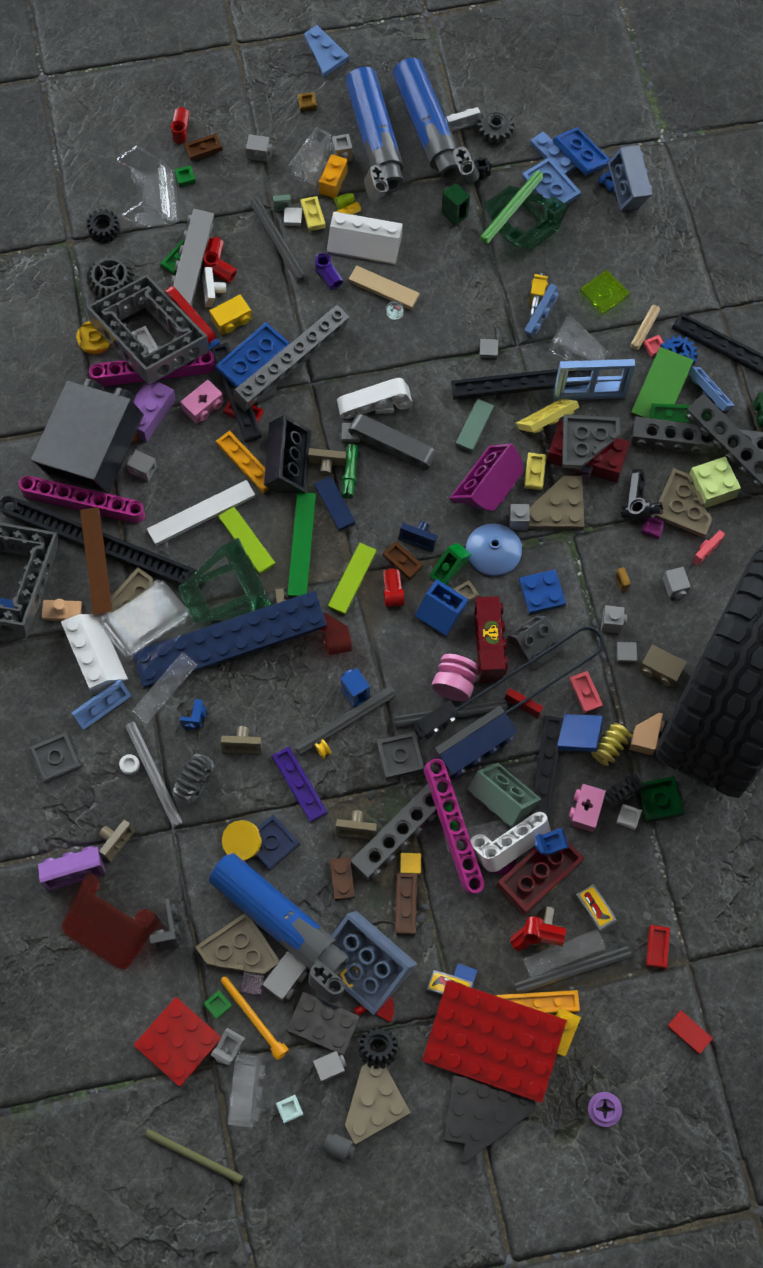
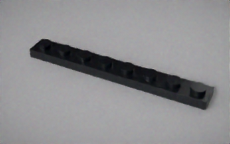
M558 369L452 380L453 400L554 389ZM592 370L569 371L567 378L590 377ZM589 382L566 383L565 387L588 385Z

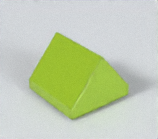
M346 193L333 199L338 210L346 209V206L355 202L354 194Z

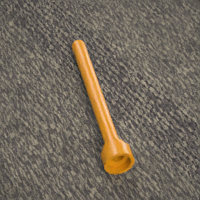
M222 977V985L271 1046V1055L276 1061L284 1057L289 1052L288 1047L280 1041L277 1042L227 977Z

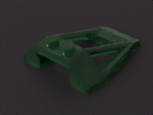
M508 186L484 203V208L492 222L521 188ZM529 194L522 205L540 222L525 232L517 226L514 228L507 221L499 230V233L513 245L531 250L558 231L568 210V205L554 197L548 199L543 197V194ZM528 200L544 205L545 207H543L545 216H543Z
M239 538L222 545L178 588L194 623L235 618L271 606L263 583ZM223 557H227L228 564L204 574ZM234 569L246 594L210 610L199 585ZM245 602H248L250 606L247 608L225 612Z

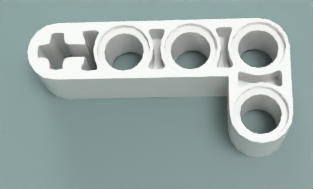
M394 378L343 395L337 399L342 419H350L356 417L357 414H365L395 404L401 410L408 409L413 405L409 387L402 378Z
M537 812L493 842L482 834L473 836L470 841L477 861L489 872H496L534 847L536 834L543 835L551 832L546 814Z

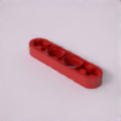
M170 286L164 291L207 335L208 344L216 339L212 329L174 286Z

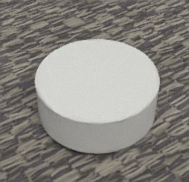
M128 754L121 758L119 766L124 774L134 775L138 772L140 763L136 756Z

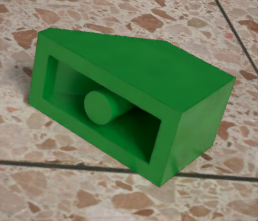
M459 543L449 546L429 576L435 581L437 579L447 585L464 567L472 554Z

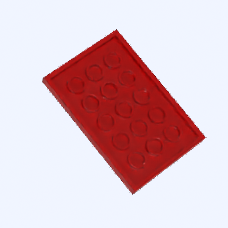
M447 980L422 1061L543 1103L567 1020Z

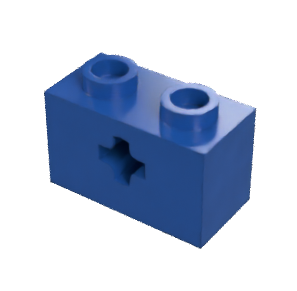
M358 668L353 671L350 669L342 675L341 692L353 708L370 698V686Z

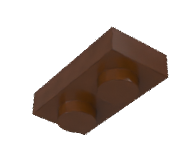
M216 133L184 144L190 161L223 151Z
M397 541L383 552V557L409 580L423 568V565Z
M350 857L331 859L330 866L335 901L355 898Z

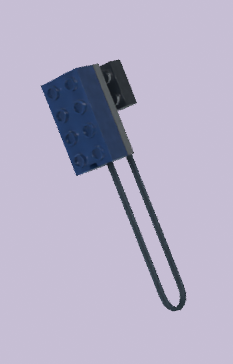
M585 626L579 628L458 708H455L450 700L418 720L412 726L413 730L420 740L424 737L427 740L440 731L438 728L442 727V729H445L456 721L455 716L460 709L580 631L591 630L598 635L600 647L596 653L506 712H504L501 706H498L435 747L429 753L432 759L442 760L449 777L455 779L466 771L464 767L472 768L482 761L481 756L487 758L498 750V745L502 748L514 740L513 735L518 731L507 714L597 656L604 645L601 633L593 627Z

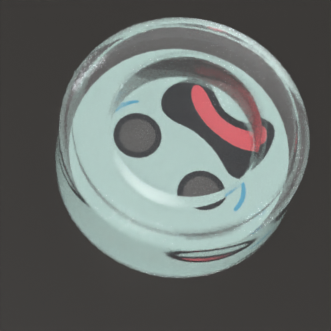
M398 301L388 303L386 307L387 316L393 320L400 319L404 314V306Z

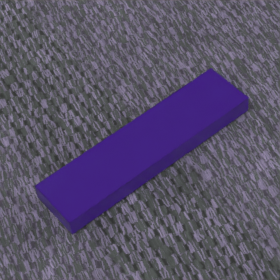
M288 746L273 754L272 758L309 822L312 823L327 815V810L290 747Z

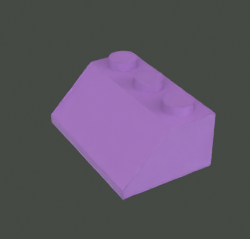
M154 382L150 385L144 383L135 396L134 404L144 414L138 427L137 435L139 439L148 442L176 401L174 390L160 382Z
M94 846L85 847L78 853H65L61 858H48L43 860V863L38 864L39 880L47 892L106 874L99 848H94Z

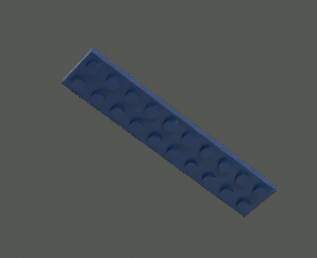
M312 591L133 651L142 686L145 689L327 628V624L316 591Z

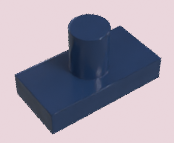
M420 521L417 528L403 523L398 540L433 552L438 535L427 532L429 524L425 521Z

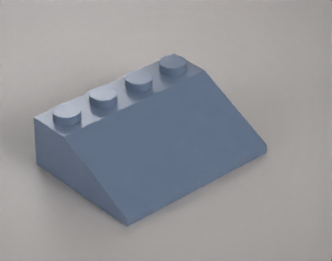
M357 911L348 913L331 935L337 940L336 947L348 956L347 965L344 970L347 969V972L344 973L348 985L353 983L354 986L349 988L344 983V989L369 1012L375 1015L403 984L417 963ZM354 966H357V967H358V969H359L358 974H357L356 970L353 969Z

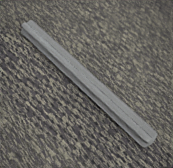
M131 722L127 724L126 729L172 826L177 827L181 825L182 820L136 723Z

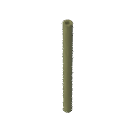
M150 1129L146 1131L144 1137L238 1184L241 1183L242 1175Z

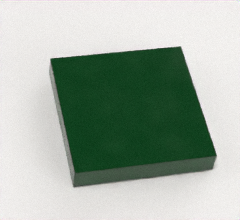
M675 776L641 782L644 787L637 794L645 823L683 816L685 814Z

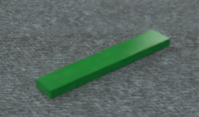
M316 493L297 494L287 594L289 598L307 594Z

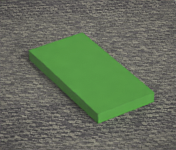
M660 347L631 414L642 418H651V403L675 404L694 360Z

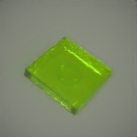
M607 269L580 288V292L602 315L630 295V292Z

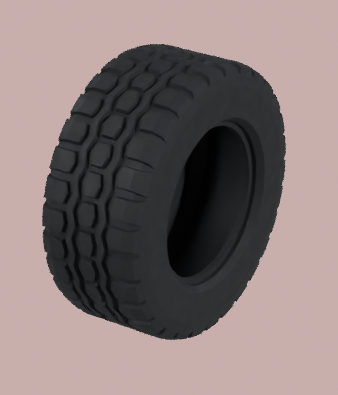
M763 545L753 554L659 740L656 757L663 764L675 770L678 768V771L685 775L689 772V777L701 783L705 782V785L715 788V790L726 796L739 798L749 788L763 767Z

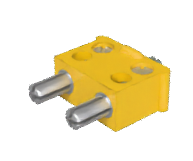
M540 273V275L534 274V279L531 281L532 289L529 306L532 307L531 316H533L534 307L536 310L545 294V289L548 287V276H543V273Z

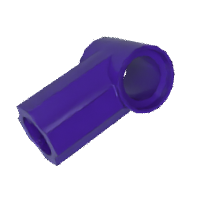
M326 253L318 254L315 258V272L323 278L329 289L334 290L343 283V279L331 263L330 256Z

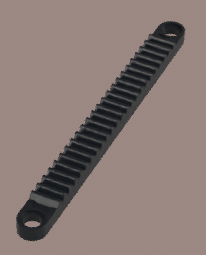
M8 495L0 499V511L3 515L20 523H25L27 526L30 525L34 529L56 532L60 539H65L67 542H72L74 545L77 544L82 548L85 547L81 523ZM7 502L14 504L10 510L4 509V505ZM103 533L107 558H112L114 561H119L122 564L125 563L134 569L140 568L149 575L152 574L155 577H160L162 580H167L169 583L172 582L177 586L180 585L193 591L203 588L205 579L203 573L199 570ZM197 576L201 580L198 584H192L190 579Z

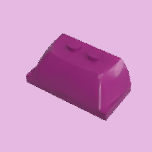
M512 443L489 445L450 496L451 502L453 504L463 503L476 509L494 511L504 501L506 494L515 486V482L524 471L521 457Z

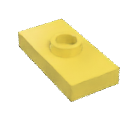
M318 197L300 199L309 232L326 228Z
M528 452L524 488L543 489L546 464L545 454Z

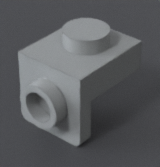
M227 1028L217 1047L212 1051L211 1056L215 1057V1060L220 1064L230 1065L235 1060L245 1038Z

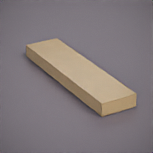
M357 265L349 277V283L412 310L420 293Z

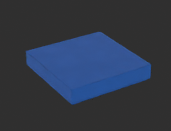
M565 714L557 745L558 749L597 752L604 722L603 716Z

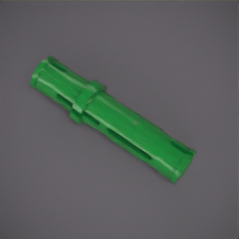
M351 444L347 445L345 473L342 476V497L348 499V494L349 499L354 497V484L357 481L355 472L358 446L354 444L352 449Z

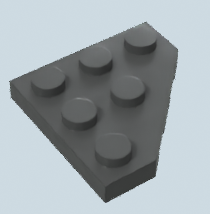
M564 414L562 468L581 469L619 437L620 418Z

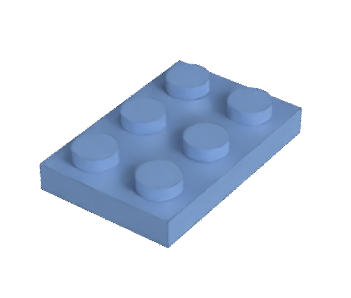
M550 157L522 173V179L525 182L529 180L535 171L539 170L543 173V179L533 191L552 213L581 196L580 190Z

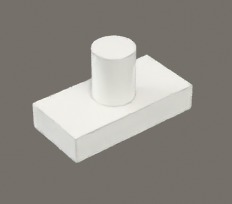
M205 267L202 275L205 307H213L215 293H226V283L214 282L212 267Z

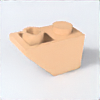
M657 713L636 725L629 750L653 755L654 751L657 750L660 740L658 734L664 728L663 713Z

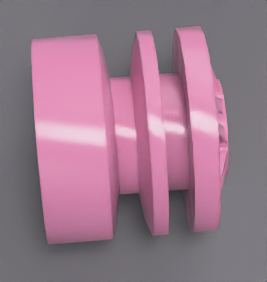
M444 654L438 666L439 672L435 674L432 689L439 695L454 701H469L474 689L472 683L477 681L480 667L466 657L456 654Z

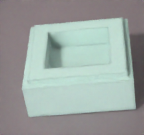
M296 1095L276 1103L284 1124L303 1116Z

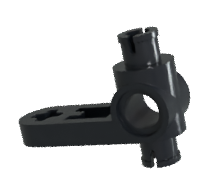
M634 469L632 471L628 506H621L623 510H620L622 518L629 517L630 520H636L639 523L647 522L649 519L654 518L655 514H663V511H661L663 510L662 502L654 503L653 500L643 499L645 488L643 469Z

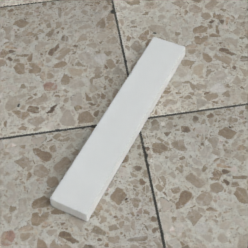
M245 480L147 528V531L155 546H158L221 515L232 507H237L255 498V493L248 481Z

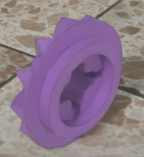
M600 1092L591 1098L588 1112L596 1125L609 1127L619 1121L622 1114V1106L619 1099L612 1093ZM604 1100L607 1108L614 1109V1111L607 1112L605 1119L603 1112L596 1110L603 1106Z

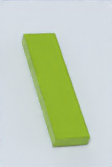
M235 507L218 516L259 575L275 566L272 557Z
M359 543L328 604L329 609L346 615L377 553L376 549Z

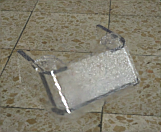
M137 145L117 158L118 162L130 168L132 180L142 186L143 202L141 201L124 212L122 217L142 228L168 226L178 222L179 210L173 167Z

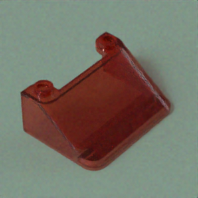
M88 872L63 920L62 930L67 936L115 967L126 969L132 964L160 920L157 914L148 909L140 910L132 919L97 897L95 894L100 887V881L97 876Z

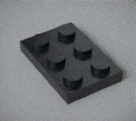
M303 992L286 1031L333 1052L337 1051L338 1054L344 1056L360 1016Z

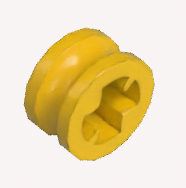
M323 739L320 744H314L322 759H325L326 755H332L329 746Z

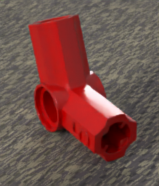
M219 237L209 238L206 252L203 256V270L205 267H212L213 274L228 283L232 282L237 274V269L220 259L224 241Z
M529 917L526 920L525 926L511 936L510 943L519 952L531 944H539L541 942L563 947L566 928L545 924L539 917Z

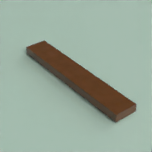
M99 507L82 509L80 514L93 616L113 614Z

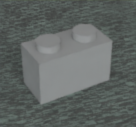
M287 951L262 984L263 988L282 1002L285 999L290 1000L296 991L294 987L297 983H302L306 979L308 968Z

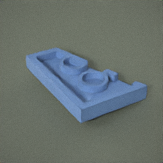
M318 25L304 33V38L316 59L317 65L320 67L323 78L349 61V55Z
M550 284L525 328L527 336L532 338L534 334L539 332L541 323L546 319L550 309L558 299L559 293L556 285Z

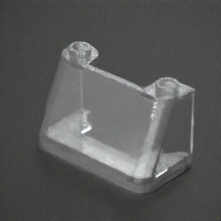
M154 581L149 585L150 588L115 612L111 613L110 611L101 617L100 626L126 662L134 658V655L138 651H142L145 646L172 628H176L178 622L183 625L190 620L191 613L164 581Z

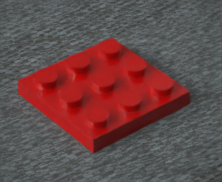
M175 997L135 1042L134 1046L181 1087L218 1045L221 1036Z

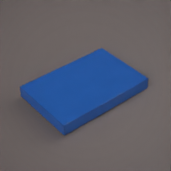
M578 127L554 137L552 141L585 175L608 166L610 159Z

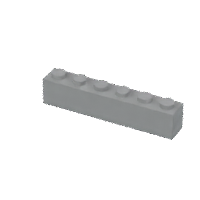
M193 209L192 215L188 216L187 225L189 227L188 230L184 231L183 235L185 243L180 246L179 256L181 258L180 261H176L175 271L177 273L176 276H172L171 286H174L191 306L193 305L203 267V256L206 252L214 224V213Z

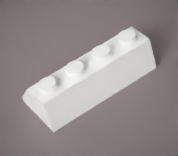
M333 212L327 253L395 265L402 238L403 224Z
M78 614L61 621L92 696L102 692L119 679L123 683L128 681L100 616L94 617L93 614Z

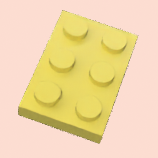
M561 398L516 422L519 430L538 433L543 430L544 426L557 423L564 414L572 415L574 410L579 408V405L575 400Z

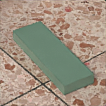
M477 399L455 446L473 452L494 409V405Z

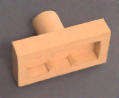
M63 599L43 600L42 620L64 621L82 614V601H64Z

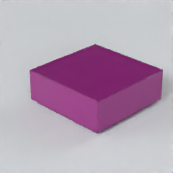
M656 517L649 519L645 522L641 533L659 539L666 521Z

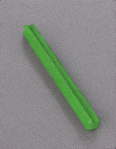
M539 170L534 172L481 235L482 242L488 244L543 179L542 172Z

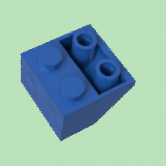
M436 579L422 600L415 617L447 637L467 609L469 599Z

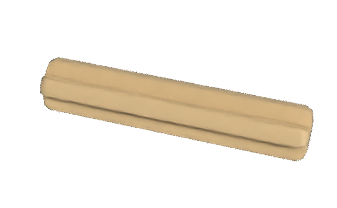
M652 305L631 342L630 347L632 349H640L660 312L659 306Z

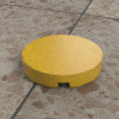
M90 321L85 322L77 331L76 339L78 345L86 353H103L111 345Z
M246 820L232 822L226 827L222 836V845L226 854L235 853L242 860L254 857L260 850L262 843L257 826Z

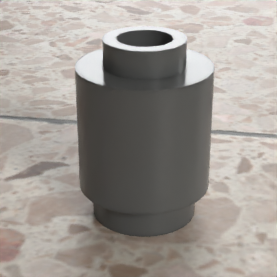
M329 1133L323 1145V1150L327 1151L326 1154L343 1162H346L347 1159H352L356 1148L353 1147V1141L336 1133L334 1135Z

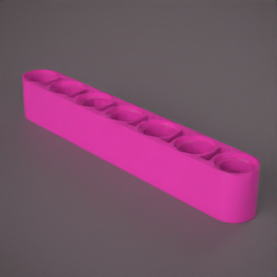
M209 351L189 362L192 364L184 365L161 379L211 373L215 369L214 355ZM126 360L97 363L89 368L91 380L102 386L144 381L136 371L131 372L134 369Z
M24 476L19 480L20 490L27 499L79 511L99 507L101 516L131 523H141L145 519L143 505L137 500L33 476ZM81 498H86L84 501H78ZM99 502H104V503H103L102 505H100V506H99V505H96V504L99 503ZM117 506H121L118 510L114 509ZM135 510H139L137 514L132 513Z
M433 759L425 765L424 773L462 888L468 894L478 893L484 888V880L446 766L442 760ZM431 764L438 766V774L431 771ZM438 783H442L445 786L444 793H440L437 790ZM445 802L451 805L452 809L450 812L444 810L443 805ZM451 821L456 822L458 825L456 832L450 828ZM458 840L464 844L463 851L458 850L456 847ZM464 860L470 862L471 867L469 870L463 868ZM471 879H474L477 882V888L475 890L471 889L469 886V881Z

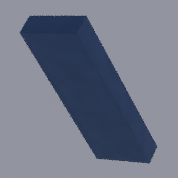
M330 476L314 483V487L338 531L354 525L355 519L332 477Z

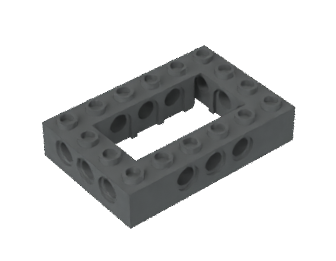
M148 275L87 306L90 323L148 385L209 352L207 335ZM143 308L173 337V341L162 347H157L151 353H149L148 347L137 339V335H133L127 328V325L121 322V320Z
M0 523V551L30 557L28 565L24 568L23 579L19 582L17 596L13 598L14 608L3 607L0 604V634L21 638L28 637L59 548L56 532Z

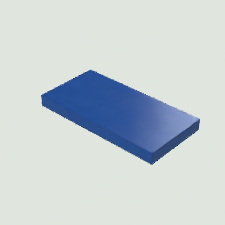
M265 322L215 365V370L237 388L290 343Z

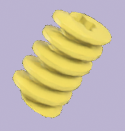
M618 723L611 725L609 731L605 732V737L600 739L597 752H591L592 756L605 766H609L608 761L615 763V759L612 756L619 757L620 754L617 749L620 751L624 750L621 743L627 745L629 742L626 738L632 739L633 737L624 726Z

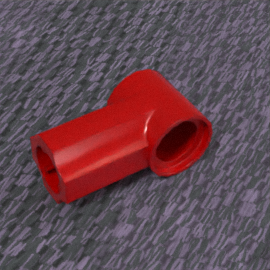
M179 107L175 110L173 122L171 123L172 140L177 144H182L187 140L190 112L185 107Z
M396 569L383 571L385 607L405 606L400 571Z

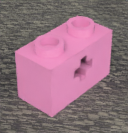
M206 380L181 401L182 411L198 424L200 421L206 420L211 412L218 410L224 402L223 394L209 380Z
M582 784L581 789H577L574 800L577 803L575 808H571L568 819H572L570 826L594 832L606 790ZM585 804L588 805V811L584 810Z

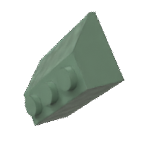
M499 763L477 771L467 788L476 799L482 801L490 811L496 813L505 824L511 827L522 822L542 800Z

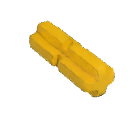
M354 202L346 206V209L342 208L336 212L354 215L361 211V206L358 202Z

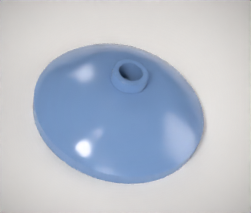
M486 524L478 527L471 533L466 543V550L472 554L468 559L469 563L475 570L487 576L505 575L511 572L521 559L522 545L519 537L513 530L501 524Z

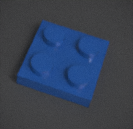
M556 569L519 578L529 615L566 606Z

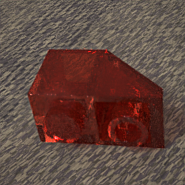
M324 612L323 615L327 624V628L321 629V631L325 632V637L322 638L324 649H328L329 655L352 651L348 626Z

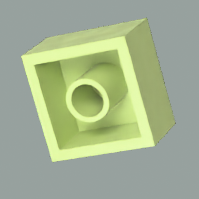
M726 456L693 467L689 473L694 481L693 484L696 490L699 491L704 501L705 508L736 498L741 489Z

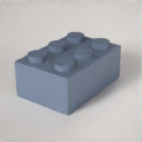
M640 145L620 148L608 161L620 211L637 209L653 195L652 185L648 179V170L644 164V155Z

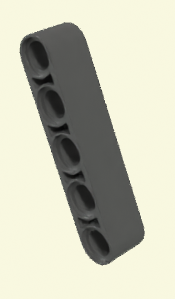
M362 414L356 415L348 429L351 435L359 436L360 440L425 470L430 468L437 454L436 450L431 446Z

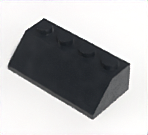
M282 415L269 422L264 486L277 493L304 494L307 489L311 430L286 415Z

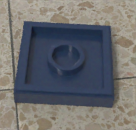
M274 815L270 816L258 827L262 843L256 856L271 871L297 848L300 843Z

